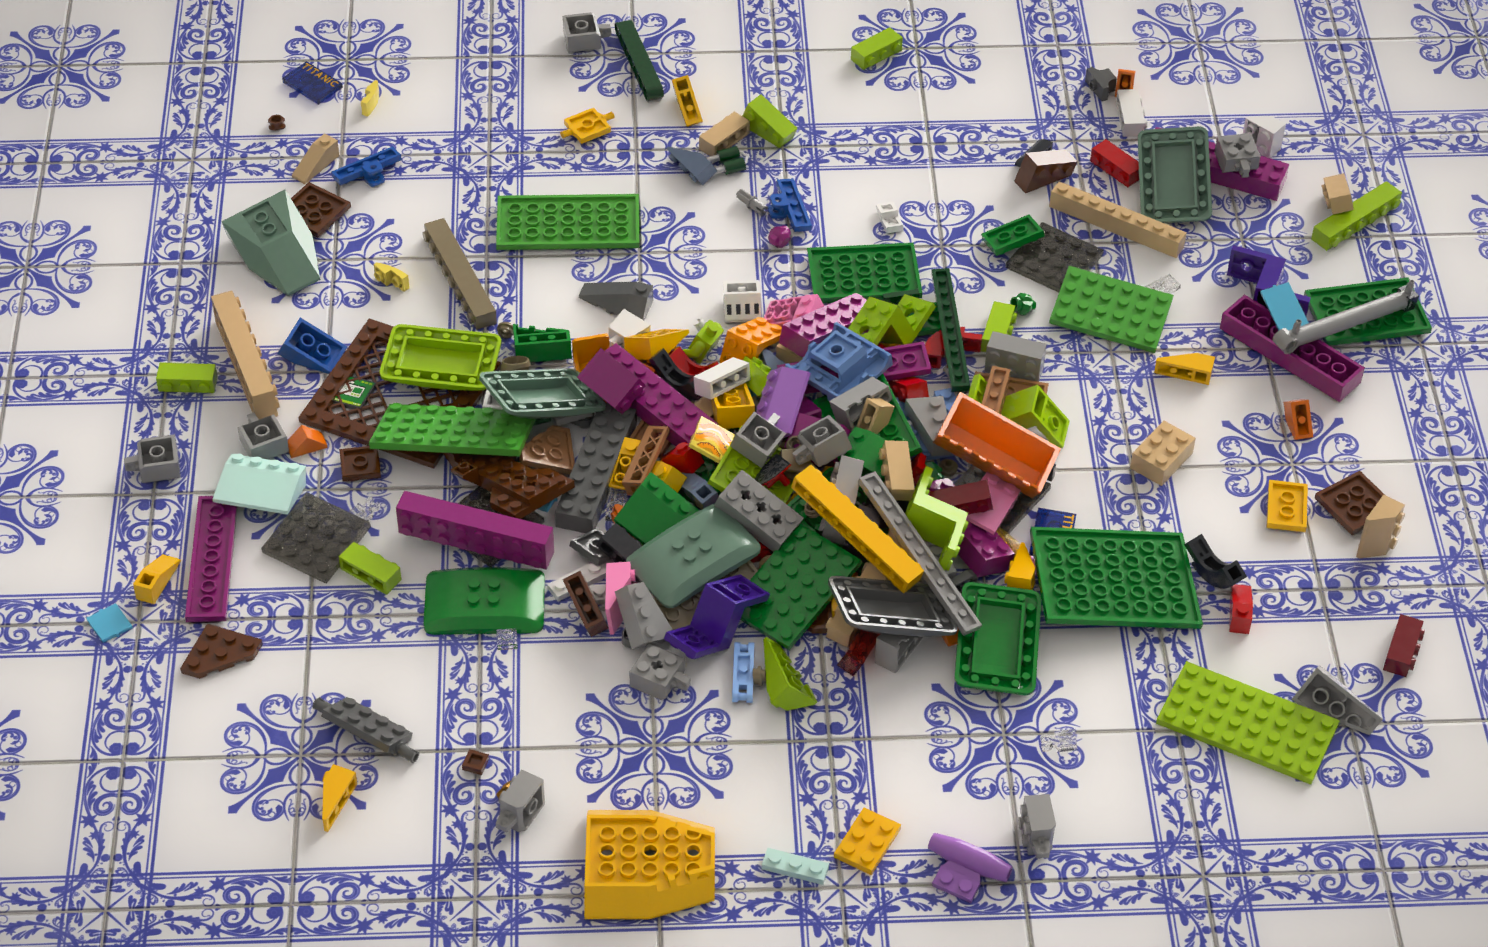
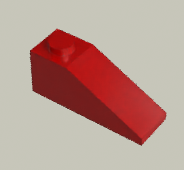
M686 442L678 444L659 460L673 466L681 473L693 474L704 463L701 454L688 447L689 443Z
M1235 584L1231 586L1229 632L1249 634L1253 615L1251 586Z

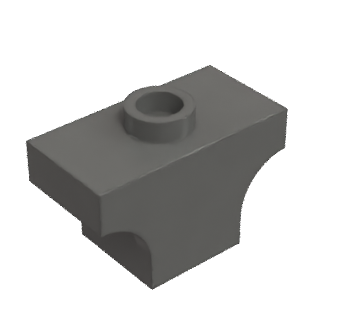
M1093 67L1087 68L1085 82L1090 90L1101 101L1108 100V93L1115 91L1116 76L1109 68L1103 70Z

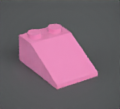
M987 472L981 481H988L993 510L967 515L966 520L994 535L1012 510L1021 490L1013 484L999 479L998 476Z
M630 562L606 563L605 611L610 635L615 634L623 621L615 591L626 585L637 583L634 582L636 581L635 569L631 570Z

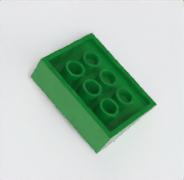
M650 472L613 521L625 528L630 535L644 545L665 530L700 510Z

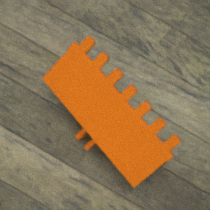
M959 392L933 441L934 444L982 471L994 474L999 479L1013 484L1030 498L1041 493L1061 450L1058 446L962 392Z

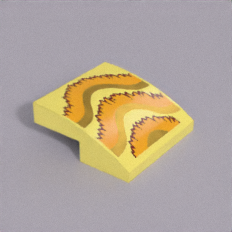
M701 416L688 447L719 463L733 441L735 434Z

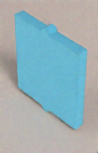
M116 603L105 609H100L99 612L86 618L103 643L114 637H119L120 634L133 628Z

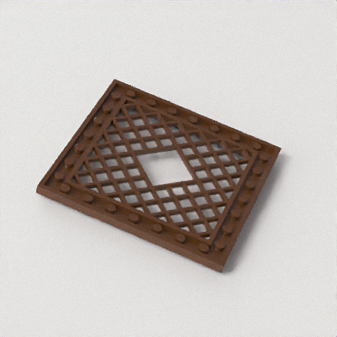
M370 318L367 320L298 417L299 423L369 446V441L380 423L378 417L383 416L388 408L379 386L393 383L387 380L376 382L375 377L380 376V372L372 373L371 368L381 367L382 361L380 356L384 355L386 350L377 352L376 347L382 345L387 347L391 330L394 326ZM373 349L374 353L368 354ZM377 358L378 362L369 364L367 359ZM364 360L365 366L359 367ZM496 362L494 371L500 370L501 362ZM368 369L369 374L360 377L358 372ZM354 373L356 374L357 378L348 380L350 376H353ZM358 379L359 382L361 379H372L373 382H376L377 393L368 396L367 402L369 405L363 406L361 409L356 407L346 411L344 404L341 403L340 394L353 390L349 382ZM346 383L349 390L340 392ZM417 386L423 400L411 404L429 406V403L438 401L440 406L443 407L456 406L465 408L471 406L475 408L486 390H459L452 392L447 389L448 394L439 396L438 391L442 389L429 388L422 390V387ZM431 392L435 393L436 397L427 399L425 394ZM337 396L340 403L333 404V400ZM380 397L381 402L372 404L370 399ZM451 397L453 403L443 405L442 400ZM384 406L385 411L375 412L374 408ZM342 408L343 412L334 414L332 412V409ZM371 409L372 414L363 417L361 411ZM358 413L360 418L351 420L348 415ZM375 418L376 424H366V420ZM378 449L433 469L444 455L442 452Z

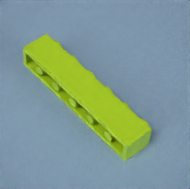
M1387 181L1352 202L1354 210L1333 214L1315 225L1311 240L1326 251L1336 247L1341 241L1350 238L1352 234L1361 231L1379 217L1385 216L1390 210L1396 209L1401 203L1402 192Z

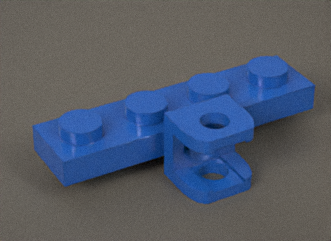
M392 146L331 171L332 178L339 185H343L357 178L364 177V181L368 185L375 187L385 182L384 176L381 174L383 168L401 161V154Z
M794 178L777 179L776 187L779 194L770 195L772 204L768 206L770 217L781 219L787 218L788 215L794 232L811 231L812 224Z

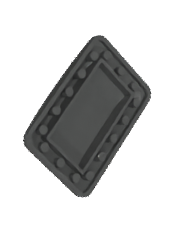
M831 576L828 580V585L847 624L857 629L878 634L914 637L955 635L958 630L955 621L947 613L928 584L916 583L908 591L902 593L890 580Z

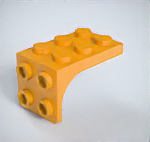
M757 317L727 330L720 363L733 357L743 360L745 356L751 359L753 356L758 358L766 347L779 342L782 327L768 323L764 318Z
M607 333L572 340L573 366L575 370L581 373L600 348L605 351L610 347L609 335Z

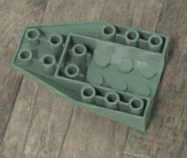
M285 189L221 221L226 235L249 270L287 296L321 280L313 235Z

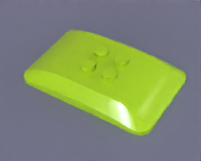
M398 324L391 330L380 367V377L391 382L428 388L471 391L486 390L487 388L482 384L479 376L482 372L495 370L501 347V338L493 333Z

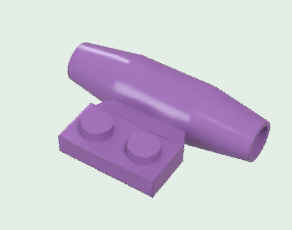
M933 833L928 844V849L947 860L938 870L932 886L969 903H972L980 887V876L1007 882L1013 868L1011 865L991 852L964 840Z

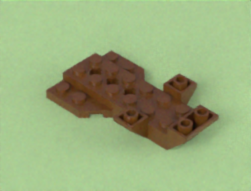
M443 453L452 466L451 473L490 491L491 508L506 516L521 519L575 487L574 480L550 468L531 469L515 461L517 456Z

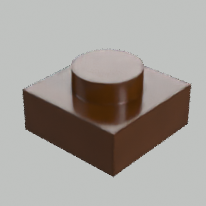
M469 749L462 764V770L482 775L489 761V754Z

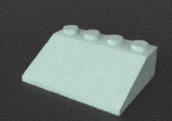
M231 454L225 463L213 502L288 515L306 486V466L297 463L280 462L279 460L262 459L261 457Z

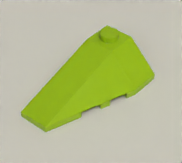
M765 637L763 642L766 687L771 704L776 708L781 707L786 711L815 705L817 700L808 684L803 685L800 680L802 675L790 665L792 661L780 644Z

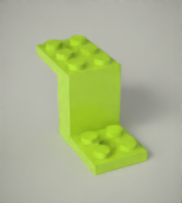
M904 294L898 305L869 297L848 329L875 345H878L880 341L887 344H911L936 306L933 302Z
M980 374L973 376L968 396L982 404L987 381ZM1039 385L1006 396L1001 412L1002 416L1026 429L1036 426L1050 443L1059 448L1064 447L1070 421Z
M926 466L915 486L905 515L923 540L943 548L938 562L944 571H949L953 563L951 558L957 557L960 547L957 545L961 544L964 538L962 532H965L969 523L966 521L968 513L928 495L929 490L927 488H930L934 478L931 477L933 469Z

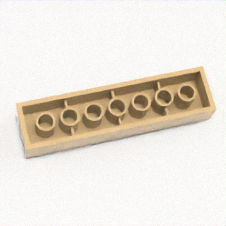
M233 291L211 296L216 325L252 413L254 412L258 419L271 415L277 417V408H280L279 401L275 397V395H278L275 384H271L272 377L270 372H266L267 365L265 359L260 358L262 357L260 347L255 346L257 344L254 334H250L251 327L249 321L245 322L246 315L244 309H240L239 297H235Z

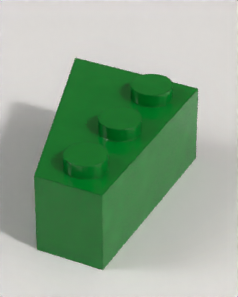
M513 324L515 356L527 357L530 362L572 359L569 330L556 328L539 330L535 329V326L521 328L518 327V324Z

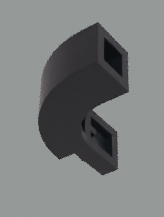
M664 348L660 349L649 359V362L658 373L657 376L689 401L702 398V396L695 394L694 376L696 375H688L682 372Z
M1202 534L1184 544L1194 560L1191 565L1212 586L1227 589L1247 577L1237 560L1232 563L1221 561L1213 553Z

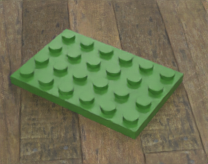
M1068 266L1049 323L1155 353L1174 295Z

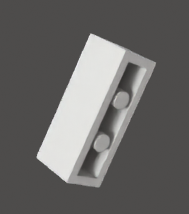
M1138 89L1117 90L1116 106L1123 137L1138 136L1142 130L1147 129V119H1144L1145 109L1142 107V96H1139Z
M733 357L694 376L695 394L713 399L751 380L749 362Z

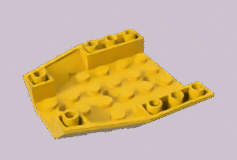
M588 810L584 885L585 919H652L715 901L714 827L653 810ZM604 850H611L613 852L609 856L602 854ZM647 850H654L656 852L652 856L645 854ZM690 850H696L699 852V854L691 856L688 854V852Z

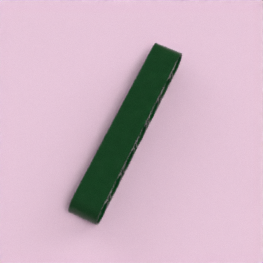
M633 21L616 22L614 26L617 38L646 101L663 98L662 84Z

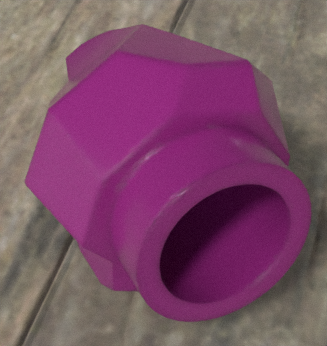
M784 225L773 227L769 232V243L777 248H783L791 239V231Z

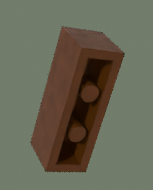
M578 571L562 579L589 635L593 637L609 629L582 572Z

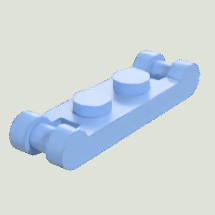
M734 642L732 702L742 700L746 701V703H753L755 642H748V644ZM739 689H740V690H747V693H746V692H739Z

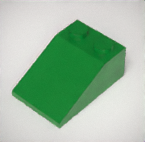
M854 427L848 436L852 449L847 451L844 456L863 460L864 465L861 475L865 476L876 471L884 482L885 477L881 475L883 463L879 459V449L883 447L884 442L887 440L872 431Z

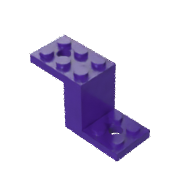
M1233 245L1227 276L1257 283L1253 300L1267 308L1260 291L1271 288L1273 285H1281L1286 259ZM1244 263L1250 264L1251 267L1245 266ZM1294 293L1307 318L1311 297Z
M741 574L707 583L690 625L666 632L664 639L672 647L684 652L690 659H697L729 649L745 607L768 601L770 593Z

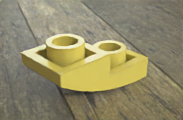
M374 80L365 89L366 97L361 101L362 115L367 117L375 109L379 100L377 80Z
M377 262L374 264V276L377 281H381L386 286L393 283L395 287H399L402 291L409 289V278L406 273L386 264Z

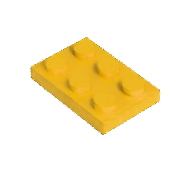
M1269 480L1266 528L1306 532L1308 484Z
M864 807L834 852V858L872 875L901 830V824Z

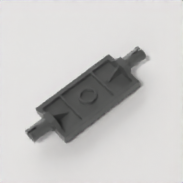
M319 697L313 702L312 708L321 712V717L384 752H391L395 756L399 755L411 763L416 762L419 758V751L405 745L406 742L411 740L412 732L408 731L404 726L390 721L387 717L377 714L371 708L357 703L354 699L346 697L334 704H330Z

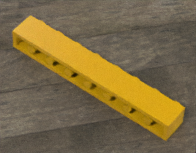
M809 465L794 477L791 488L902 593H905L920 581L924 572L921 565L909 557L904 549L894 543L889 535H886L846 495H843L832 482H829L822 475L821 471Z

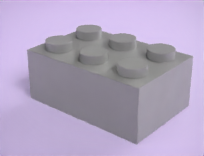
M993 331L987 345L984 372L990 373L992 366L1011 369L1010 377L1039 382L1044 370L1047 344Z

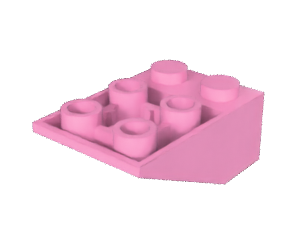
M818 294L770 301L764 319L768 323L782 327L784 323L824 307V304Z

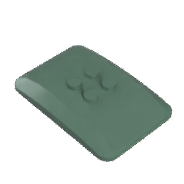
M1197 126L1142 130L1138 134L1141 214L1162 223L1196 222L1210 219L1212 216L1209 140L1206 128Z
M575 369L482 372L479 376L482 384L504 411L516 417L527 419L573 417L603 411L606 408L605 401L577 378L580 373Z
M715 504L673 525L637 549L626 559V562L631 563V570L635 569L636 578L640 582H644L649 592L666 608L677 607L702 591L705 584L721 579L756 557L761 551L759 542L736 519L715 507Z

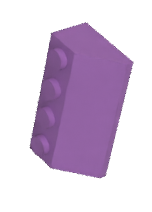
M780 367L768 373L756 413L766 420L773 413L780 416L775 426L785 432V437L792 434L811 373L788 367Z

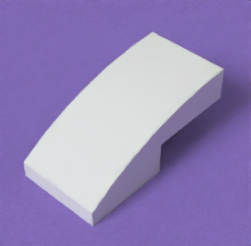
M893 202L876 204V209L886 234L903 231V223L898 217V209Z

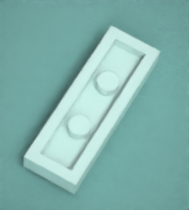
M767 848L762 862V870L824 885L829 869V863L771 848Z

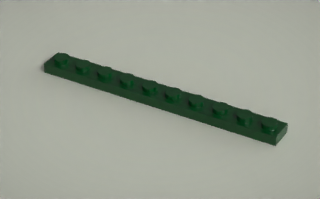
M950 268L931 269L951 392L970 391V381Z

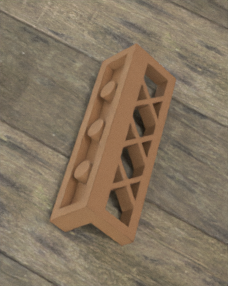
M992 366L982 404L1001 414L1009 387L1011 369Z
M668 426L647 427L622 480L628 495H632L640 483L652 471L670 432Z

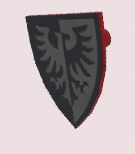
M776 454L762 467L755 480L762 486L765 485L768 489L778 480L786 487L790 484V480L783 472L791 464L779 454Z

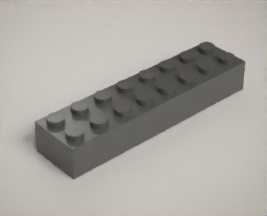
M606 403L605 410L595 413L569 476L570 479L574 480L575 487L562 494L555 510L556 527L581 533H587L596 528L611 491L609 483L624 437L630 438L636 428L637 409L629 408L621 414L610 404Z

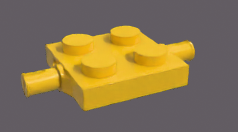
M593 107L564 119V125L568 129L561 131L560 135L563 139L572 135L583 144L611 132V126L607 121L615 118L614 113L611 111L603 115Z

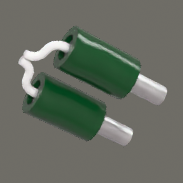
M737 146L718 150L716 155L706 158L710 162L718 161L722 163L721 167L716 168L717 172L715 174L724 172L725 175L746 170V164L750 156L743 151H739ZM740 153H741L743 156H746V157H745V160H744L743 157L740 158Z

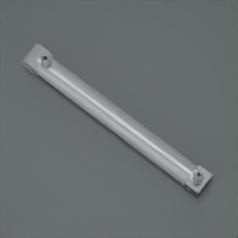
M1409 280L1407 285L1399 287L1396 293L1301 326L1302 321L1297 319L1291 330L1283 328L1276 332L1273 342L1285 354H1290L1298 346L1399 310L1404 312L1415 309L1419 295L1413 290L1415 282L1414 280Z

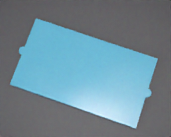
M1289 282L1278 286L1273 285L1271 288L1260 291L1278 331L1283 328L1291 330L1297 319L1302 321L1301 326L1309 323Z

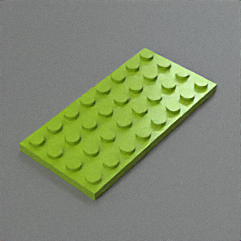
M1188 661L1183 666L1156 720V724L1310 785H1312L1340 722L1338 719Z

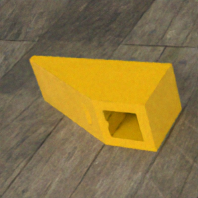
M624 437L609 487L625 490L622 480L641 440Z
M1021 542L1019 549H1016L1014 552V561H1010L1009 572L1005 573L1004 583L1007 584V587L1033 590L1035 585V566L1025 543Z
M163 554L142 569L133 583L136 599L155 604L180 564L181 559Z

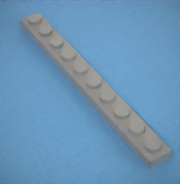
M876 471L860 477L858 480L859 485L903 549L907 552V555L921 565L924 570L923 578L947 613L955 621L963 636L979 630L982 624Z

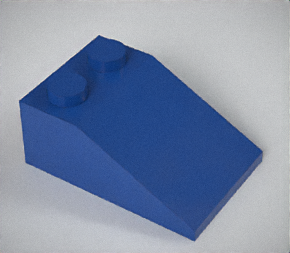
M300 317L277 354L293 364L330 374L348 346Z

